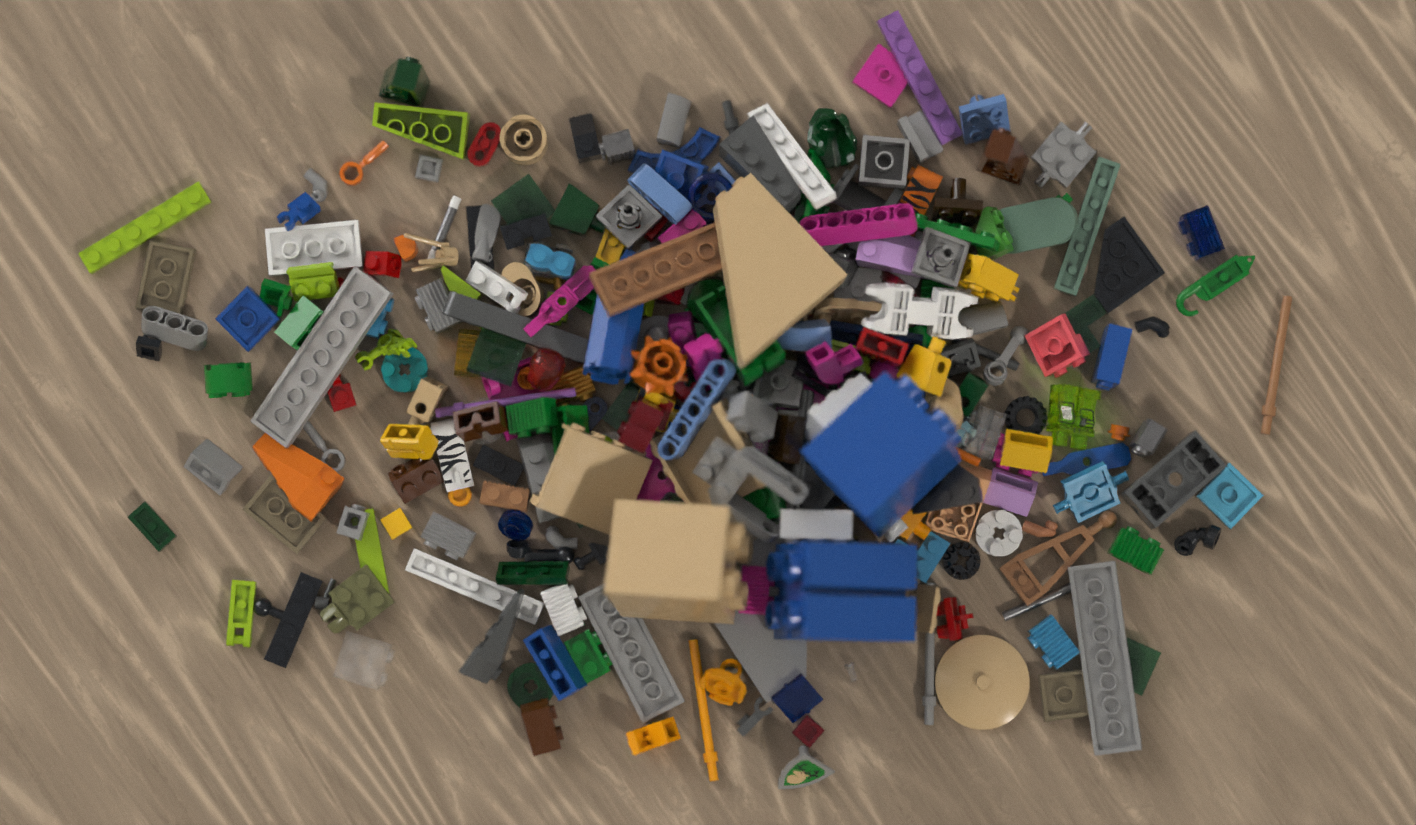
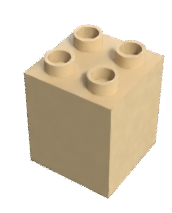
M615 499L604 594L622 617L734 624L735 610H746L748 583L741 581L740 564H751L753 537L746 535L745 523L737 521L729 506Z

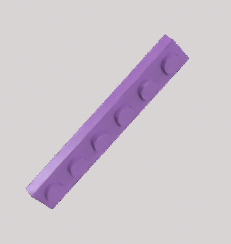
M897 10L876 21L940 144L943 145L962 135L952 112L899 11Z

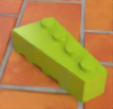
M374 102L372 126L465 160L470 113Z

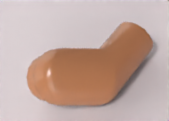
M1025 520L1022 531L1036 537H1053L1057 533L1055 531L1058 528V524L1048 520L1045 523V527Z

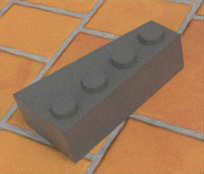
M754 115L719 144V156L739 176L745 178L751 173L788 213L801 204L800 189Z

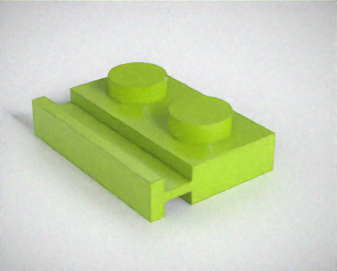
M333 262L288 267L286 273L289 276V284L294 302L299 301L303 295L309 300L335 296L340 286L336 271L333 268Z

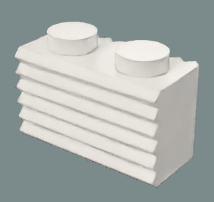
M573 584L556 585L540 592L558 636L585 626L584 620L587 617L583 607H577L574 599L578 595Z

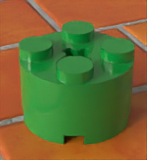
M251 362L204 365L205 393L208 394V398H222L227 396V393H232V397H244L250 395V391H253Z

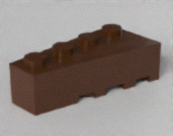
M1003 128L993 129L985 144L976 171L1020 186L1029 159L1018 139L1011 135V131Z

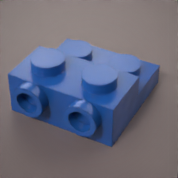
M662 150L655 171L691 203L693 208L699 207L703 195L700 194L702 185L706 186L711 176V173L708 172L709 166Z

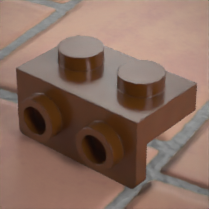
M432 457L429 460L412 459L405 464L396 465L388 473L391 483L404 504L444 482L443 475Z

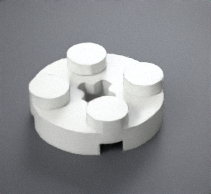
M993 510L984 514L979 519L975 529V539L979 548L986 554L995 557H1003L1013 553L1019 547L1023 538L1022 526L1019 520L1012 513L1005 510ZM995 527L1005 530L1002 540L999 537H993Z

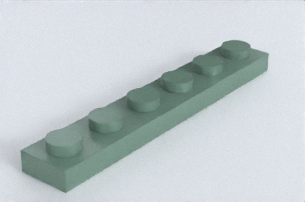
M1098 157L1078 215V226L1070 238L1053 288L1054 290L1076 297L1121 165L1120 163Z

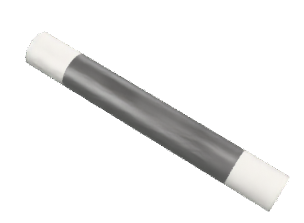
M457 196L452 197L435 241H445L461 198ZM432 246L427 259L435 258V252L440 250V247Z

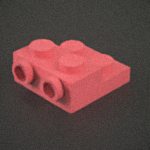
M1066 313L1057 316L1024 335L1045 377L1054 375L1055 378H1058L1068 373L1067 367L1073 365L1076 368L1086 363L1085 357L1090 355L1081 334H1075Z

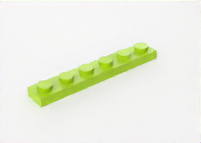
M198 181L78 254L89 273L93 274L212 203V201Z

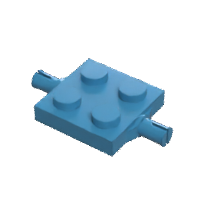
M1103 461L1061 480L1065 492V500L1053 504V508L1056 514L1070 508L1075 520L1080 523L1120 504L1117 495V485L1129 481L1128 475L1124 471L1112 477Z

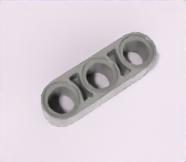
M148 306L142 311L141 330L144 335L193 351H201L206 347L208 327L205 322L157 306Z

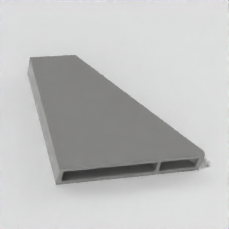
M779 534L773 543H765L758 538L753 541L751 564H740V573L742 574V565L766 567L769 553H775L776 544L785 543V538H780ZM799 539V542L809 541V539ZM775 582L774 587H769V596H773V601H775V596L779 595V588H775ZM735 610L734 624L714 623L766 703L771 700L774 704L785 697L782 692L790 687L794 691L804 684L802 679L806 677L807 640L774 639V629L767 628L765 615L741 614L739 610Z

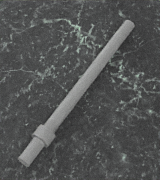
M926 583V585L935 586V583ZM935 628L932 634L925 633V696H922L924 725H934V706H936V696H934Z

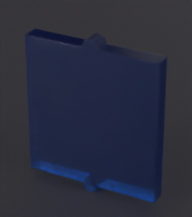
M802 673L788 684L785 683L782 689L771 696L774 703L792 723H795L806 713L809 714L812 708L824 700Z

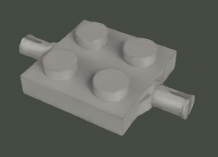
M1060 122L1030 157L1039 165L1042 171L1041 175L1034 181L1036 185L1039 184L1038 187L1042 188L1050 178L1059 182L1064 188H1067L1096 154V151L1084 139L1092 129L1087 122H1084L1077 132L1069 129L1063 122Z

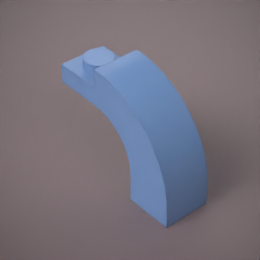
M825 319L798 321L781 335L777 341L783 349L808 351L824 342H827L832 349L831 326Z

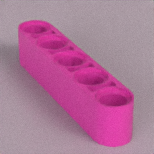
M896 204L811 215L800 221V225L820 246L905 236L914 233L918 228L914 208L910 204Z

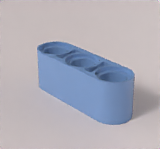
M643 163L627 179V182L645 200L675 225L693 208L691 203L646 163Z

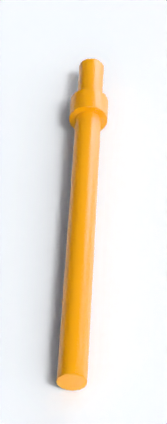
M698 639L689 640L705 748L703 758L704 763H707L709 781L719 780L716 765L718 755L717 751H714L705 689L702 691L699 683L703 676Z

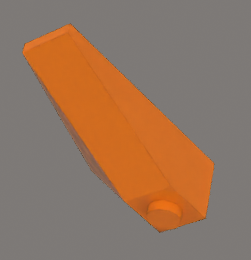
M264 433L252 447L266 469L270 470L276 479V484L280 489H283L289 498L288 501L291 506L309 521H312L336 495L345 479L321 460L293 444L285 448L267 433Z

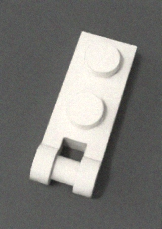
M475 261L465 280L505 307L507 311L516 314L521 309L520 304L522 300L525 301L528 296L525 290L481 261ZM511 294L514 295L512 301L509 300Z

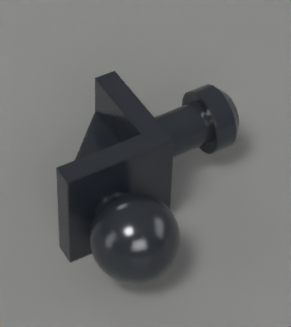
M593 542L588 544L592 551L581 558L578 556L574 559L578 570H584L586 565L596 559L600 565L608 562L609 547Z

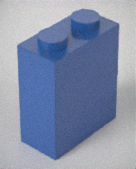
M1110 323L1104 328L1091 383L1096 384V388L1109 391L1120 384L1133 329Z

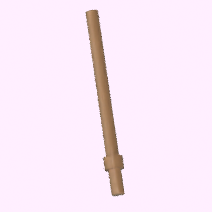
M1283 296L1266 403L1262 406L1261 415H1263L1261 434L1270 435L1272 419L1276 415L1277 407H1275L1292 303L1291 296Z

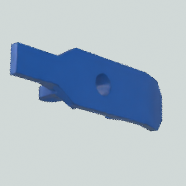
M1122 442L1068 453L1061 461L1049 463L1047 473L1042 472V475L1047 476L1063 472L1072 476L1102 461L1108 469L1127 466L1131 460L1130 449ZM1085 457L1090 461L1088 466L1083 464Z

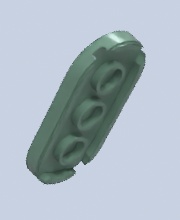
M1052 197L1000 210L1004 217L1003 224L1005 229L1013 238L1012 246L1014 250L1007 254H1018L1066 243L1078 226V215L1075 208L1062 198Z

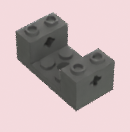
M1195 430L1175 445L1172 451L1142 477L1136 479L1120 495L1150 529H1154L1227 467V465ZM1173 472L1180 474L1182 478L1178 486H1173L1169 482V476Z

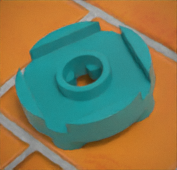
M413 347L407 350L411 354L408 358L402 354L399 356L392 354L386 355L381 366L383 379L396 392H415L420 380L428 376V363L425 356ZM410 364L409 370L411 373L409 375H400V365Z

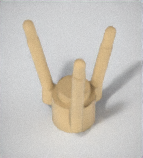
M408 233L404 234L405 238L440 247V250L435 252V258L419 260L418 263L422 266L413 267L411 269L412 272L442 268L443 265L446 268L447 266L457 265L459 258L458 250L455 247H450L449 242H438Z

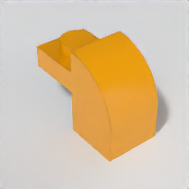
M674 716L626 733L628 745L632 750L633 756L681 739Z

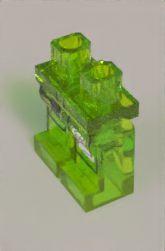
M1067 384L1050 385L1046 432L1052 433L1051 437H1053L1054 446L1066 447L1068 436H1071V449L1086 450L1088 438L1094 437L1095 430H1093L1095 426L1094 414L1096 400H1100L1101 391Z

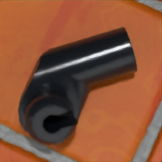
M1155 316L1134 322L1137 333L1152 329L1157 332L1160 338H1165L1170 333L1169 324Z

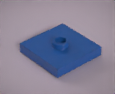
M246 286L215 319L247 352H250L282 318L277 316V313L250 286Z

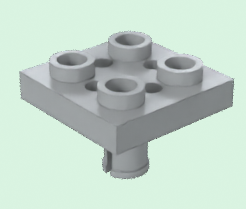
M629 184L596 215V219L630 250L662 219V215Z
M926 227L911 273L956 288L971 243ZM927 251H930L928 255L932 254V257L927 256ZM935 266H938V267L936 268V270H937V271L939 270V272H935V270H934V267H935Z

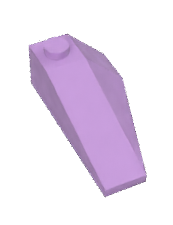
M905 235L859 241L856 255L858 266L927 279L911 273L921 242L918 239ZM927 251V256L932 257V254L928 255L930 251ZM938 266L934 267L935 272H939V270H936Z

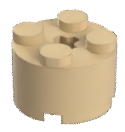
M517 115L512 117L501 129L500 144L504 154L510 161L518 165H531L540 161L545 155L548 148V137L544 126L536 118L530 115ZM523 136H527V139L530 140L526 141L525 145L518 141L522 140Z

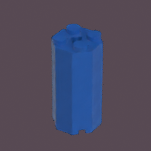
M597 294L582 374L586 376L589 372L591 374L590 379L612 385L618 384L619 380L624 379V383H629L631 379L630 373L634 364V357L631 355V351H636L644 303L608 317Z

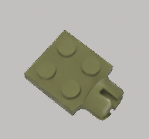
M365 565L329 592L332 602L320 612V617L323 622L327 623L336 616V619L327 625L328 629L335 634L340 633L350 625L358 631L393 605L395 601L369 566Z

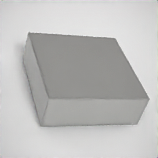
M420 155L415 178L439 183L443 159Z

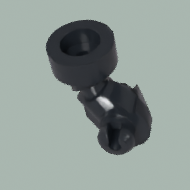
M1211 525L1207 528L1199 527L1198 530L1196 527L1192 530L1190 529L1176 538L1174 541L1175 550L1183 556L1192 555L1200 540H1202L1204 547L1213 550L1219 540L1222 528Z

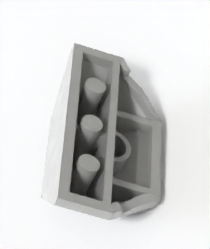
M536 431L531 432V437L515 438L531 496L533 493L539 495L555 457L553 436L548 433L537 434ZM535 506L539 523L561 518L559 515Z

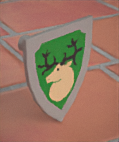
M800 746L798 748L799 756L788 763L782 770L778 779V789L805 787L827 778L835 773V770L810 756L807 746Z

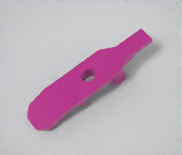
M583 266L541 304L539 315L523 330L532 338L546 324L558 322L594 289L589 273L596 269L593 266ZM559 298H564L566 300V304L561 306L558 304L557 300Z

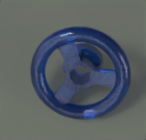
M706 173L697 177L688 191V201L693 206L692 210L707 220H714V213L705 212L699 207L706 203L715 205V199L709 200L707 197L709 192H714L716 197L721 193L720 189L715 186V181L722 183L727 192L733 188L727 178L716 173ZM708 180V187L703 191L702 198L695 200V192L698 186Z

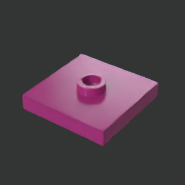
M880 44L876 46L852 81L854 85L890 109L908 84L893 53Z

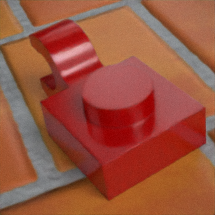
M339 374L332 384L333 388L328 390L334 412L357 405L351 384H343Z

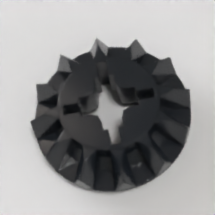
M965 542L952 544L947 548L943 556L945 571L951 577L958 580H965L974 576L981 563L980 555L976 548ZM957 551L962 557L971 556L966 561L967 570L962 565H952L958 560Z

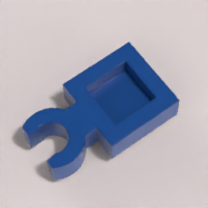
M304 192L287 205L289 211L281 212L277 219L280 224L285 220H289L284 225L286 230L290 231L295 227L297 221H300L302 224L306 223L318 214L321 208L317 202Z

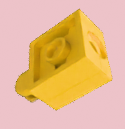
M967 254L957 287L963 290L968 288L971 290L970 294L981 299L985 296L987 299L998 302L999 299L1015 302L1016 296L1011 293H1018L1020 288L1015 286L1019 274L987 257Z

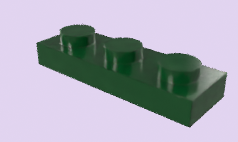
M569 561L499 562L496 582L497 585H567L570 570Z

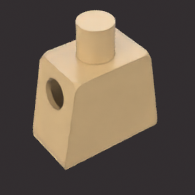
M429 376L422 378L407 409V413L412 415L408 424L423 425L424 422L432 421L436 414L435 408H439L449 386ZM422 403L426 405V411L422 410Z

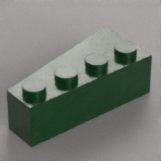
M406 57L405 60L398 58L386 69L378 96L423 108L430 80L423 65L419 64L420 60L412 57Z

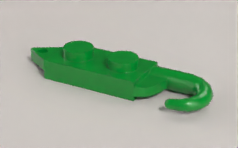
M1236 254L1182 290L1176 299L1178 311L1187 317L1197 315L1199 313L1198 310L1188 311L1185 309L1184 301L1193 294L1203 301L1213 299L1249 275V269L1256 256H1238Z

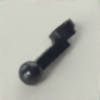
M514 539L506 543V551L509 553V556L517 559L524 558V562L569 561L570 564L575 558L573 549L566 546L559 549H532L530 542L523 539Z

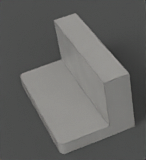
M918 111L909 117L904 116L897 121V125L904 138L910 139L909 147L919 164L943 151L940 142L922 111Z
M208 439L191 452L184 465V468L218 495L226 491L231 480L243 468Z

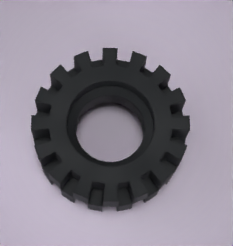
M1029 396L1018 397L1007 406L1004 413V424L1007 426L1006 429L1040 434L1048 420L1047 410L1037 398ZM1021 409H1029L1034 413L1035 420L1031 426L1024 427L1018 423L1017 413Z

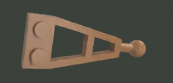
M1105 510L1099 514L1098 521L1087 529L1082 525L1024 551L1001 566L999 570L1026 607H1028L1046 594L1068 570V567H1071L1095 540L1092 537L1103 528L1110 529L1116 525L1117 516L1113 511ZM1081 535L1085 542L1069 557L1060 543ZM1053 548L1064 564L1042 586L1024 563V560Z

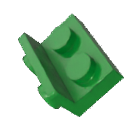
M587 629L564 642L586 683L611 671L609 666L613 664L607 652L602 654L598 647L602 643L596 631L591 633Z

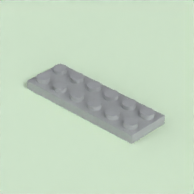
M604 583L578 598L642 723L685 702L644 620L642 618L622 617L604 594Z

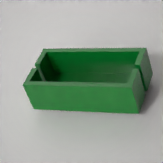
M725 284L717 288L719 303L716 304V296L713 291L695 301L696 314L712 338L719 340L723 348L722 353L727 360L734 364L735 373L744 386L762 377L763 370L769 373L785 364V351L779 342L775 340L743 369L738 367Z

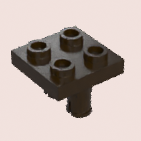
M954 178L950 198L936 197L932 211V221L940 219L949 223L955 222L964 226H973L978 224L980 220L983 201L967 200L966 179Z

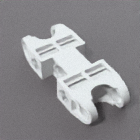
M878 283L866 287L867 294L878 296L881 299L882 307L877 314L870 315V318H862L861 325L887 334L907 335L909 324L927 325L926 333L931 337L959 339L973 336L974 329L962 326L958 321L959 312L963 308L970 307V304L978 303V297L973 294L953 288L933 287L931 298L913 297L914 289L908 284Z

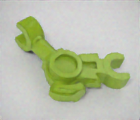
M389 329L388 334L380 337L377 347L369 352H358L355 358L358 363L366 360L361 364L364 371L373 366V360L380 355L394 354L399 356L402 354L406 358L410 357L411 354L407 350L411 347L417 348V344L412 338L405 339L398 330Z

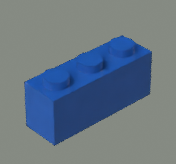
M553 625L543 627L523 639L558 701L566 699L588 686L560 637L557 635Z

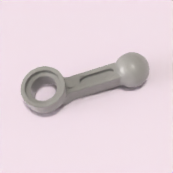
M1014 327L1010 333L1011 340L1001 356L986 365L983 377L990 385H1001L1005 381L1008 361L1018 346L1027 342L1024 335L1029 332L1025 327ZM998 368L1002 375L999 377L994 376L990 369Z

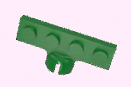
M915 213L918 231L924 232V229L928 227L970 242V245L998 252L1000 243L994 238V234L981 231V234H976L972 232L973 229L960 223L951 224L937 219V222H932L928 220L929 217Z

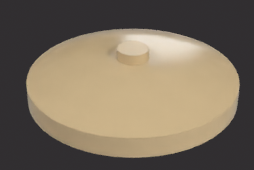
M975 635L954 643L941 657L935 672V692L941 707L954 721L972 729L987 730L1008 723L1021 711L1029 693L1030 678L1024 659L1011 644L994 636Z

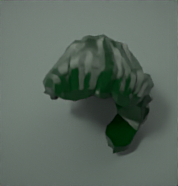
M818 108L809 122L807 142L810 149L815 151L827 169L849 165V163L855 160V152L857 150V138L850 127L849 119L845 114L836 113L833 109Z

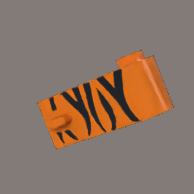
M920 165L917 168L911 167L907 175V180L910 182L899 204H910L913 206L915 213L925 215L943 176ZM916 231L910 234V236L914 237Z

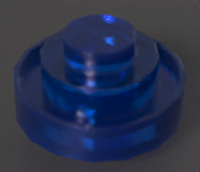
M510 509L501 514L498 527L507 538L522 541L530 536L533 530V522L524 512Z

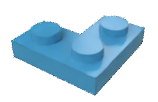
M931 531L919 550H917L916 578L923 583L927 582L950 545L949 542ZM897 539L895 544H906L900 539Z

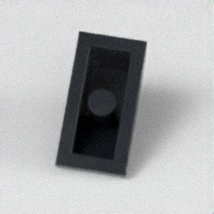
M592 113L569 118L579 164L602 159Z

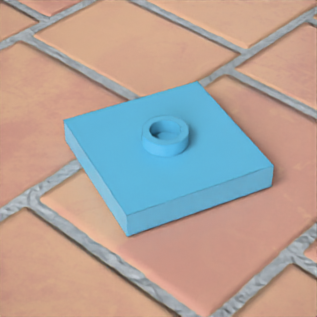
M1228 463L1227 467L1218 473L1196 497L1222 523L1231 529L1264 495L1231 463Z

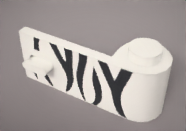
M453 418L431 423L430 430L432 435H435L439 441L436 450L446 491L451 492L475 486L465 444L455 434Z

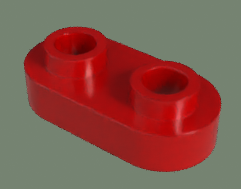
M485 123L479 129L468 150V159L472 165L476 167L486 166L493 157L500 144L501 128L496 123ZM491 131L494 132L495 137L493 139H488L487 133ZM478 152L484 153V157L482 159L476 158V154Z

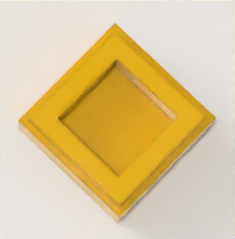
M401 508L380 519L392 540L413 528Z

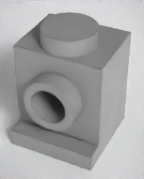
M353 503L351 508L345 506L336 533L362 541L370 515L365 512L366 507ZM354 517L359 519L357 526L351 524V519Z

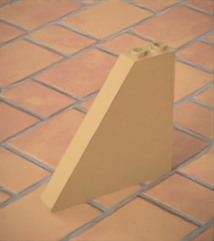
M751 173L745 178L740 176L732 184L733 188L728 192L723 190L715 198L716 203L713 208L737 364L740 369H743L843 284L847 277L846 272Z

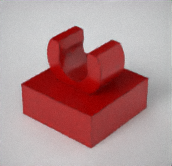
M677 381L674 384V395L681 402H686L691 394L690 391L694 389L697 383L692 382L687 387L684 381Z

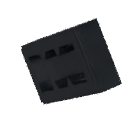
M485 445L482 446L473 464L474 467L516 486L524 470L522 463Z

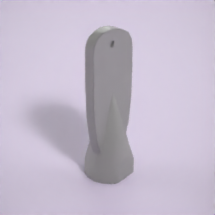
M483 204L480 208L475 232V251L472 254L474 261H481L483 263L489 262V251L495 242L501 220L500 212L489 204Z

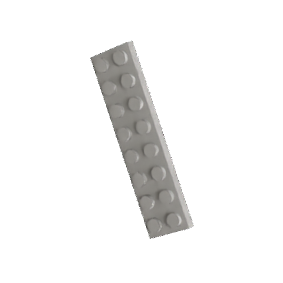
M354 266L250 421L282 446L288 448L299 435L394 293L360 268Z
M1116 561L1068 567L1094 755L1142 750Z

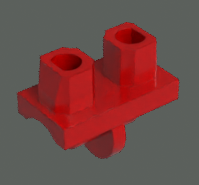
M956 597L944 598L938 604L936 617L946 615L947 625L937 626L938 638H950V641L963 639L961 629L968 628L967 619L974 618L973 613L966 614L965 605L958 606Z

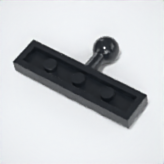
M301 572L285 611L273 607L272 603L266 598H260L255 601L253 609L258 616L265 617L270 615L280 619L264 660L283 668L287 667L322 585V580Z

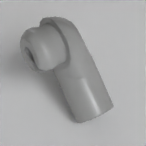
M310 168L305 173L304 178L313 184L312 199L315 202H322L328 195L327 181Z

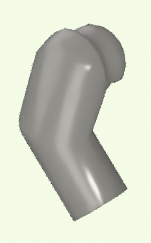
M556 526L547 528L546 539L555 549L565 546L578 549L577 538H564Z

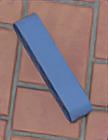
M715 360L708 365L658 445V453L662 459H679L685 454L712 412V406L719 401L735 375V366L731 361ZM720 365H723L725 369L723 376H720L718 372ZM708 384L712 387V394L710 396L706 393V386ZM695 404L700 408L698 416L693 411ZM683 423L687 426L686 435L681 432ZM670 443L675 447L673 455L669 452Z

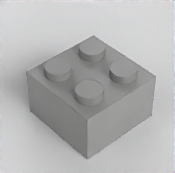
M863 135L858 186L904 190L907 180L910 139Z

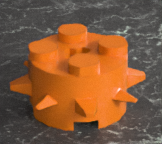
M649 335L645 336V347L641 351H631V355L635 359L630 377L633 378L635 383H638L639 386L645 389L647 394L651 392L657 394L665 392L669 396H673L674 384L677 381L688 382L689 380L683 374L685 372L686 360L688 359L687 355L680 353L681 349L672 342L671 338L654 341Z

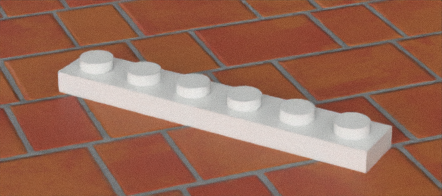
M768 103L747 113L748 119L754 115L790 175L815 209L836 199L834 190Z
M415 548L405 568L408 572L501 611L505 609L517 592ZM524 595L517 618L536 625L544 603Z

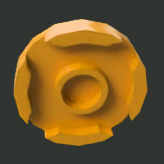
M727 659L723 661L720 668L705 670L699 682L702 691L706 689L710 693L708 697L720 704L732 706L734 702L740 704L747 692L745 684L740 679L742 673L741 663L736 659ZM727 667H734L738 672L733 674L725 669Z

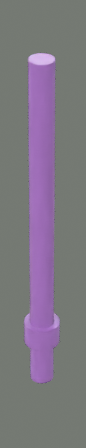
M572 387L467 404L458 402L453 403V406L435 408V413L438 418L451 416L454 411L498 401L503 407L540 397L555 398V400L575 397L576 389Z

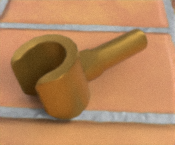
M535 276L537 282L553 284L554 292L566 282V280L560 278Z

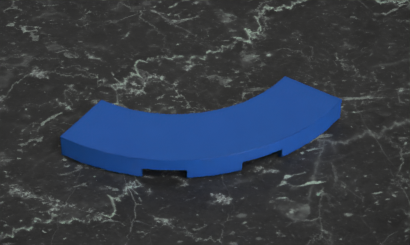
M699 127L688 143L671 153L701 163L711 154L721 137ZM637 149L628 172L634 173L643 163H646L655 171L661 153H647Z

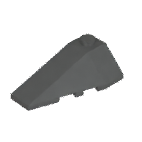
M521 588L516 592L499 615V620L485 634V640L476 646L458 672L485 684L491 679L496 681L503 671L500 666L503 664L525 590Z

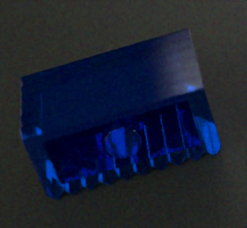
M1208 205L1179 217L1178 227L1182 235L1186 234L1189 242L1186 244L1190 257L1194 256L1197 261L1225 249Z

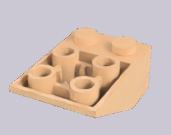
M961 461L959 463L960 466L980 479L984 501L991 481L992 470L980 466L976 467L968 462ZM983 503L929 512L925 524L932 529L931 531L969 542Z

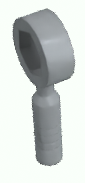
M308 421L303 429L315 445L324 452L321 461L327 464L326 460L330 454H338L341 462L337 468L332 469L336 472L341 471L346 463L344 454L337 449H328L323 438Z

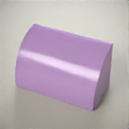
M993 467L991 481L983 503L1027 517L1036 495L1038 482Z

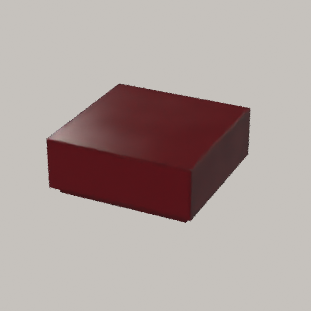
M806 715L791 733L810 748L825 730Z

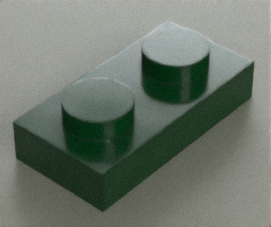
M146 501L128 516L130 521L158 552H161L177 537L173 530Z

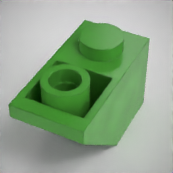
M987 206L983 208L975 231L976 234H981V231L994 234V238L1000 243L998 252L976 247L979 256H984L991 260H995L1014 250L1012 246L1013 238L1005 229L1003 214L997 207Z

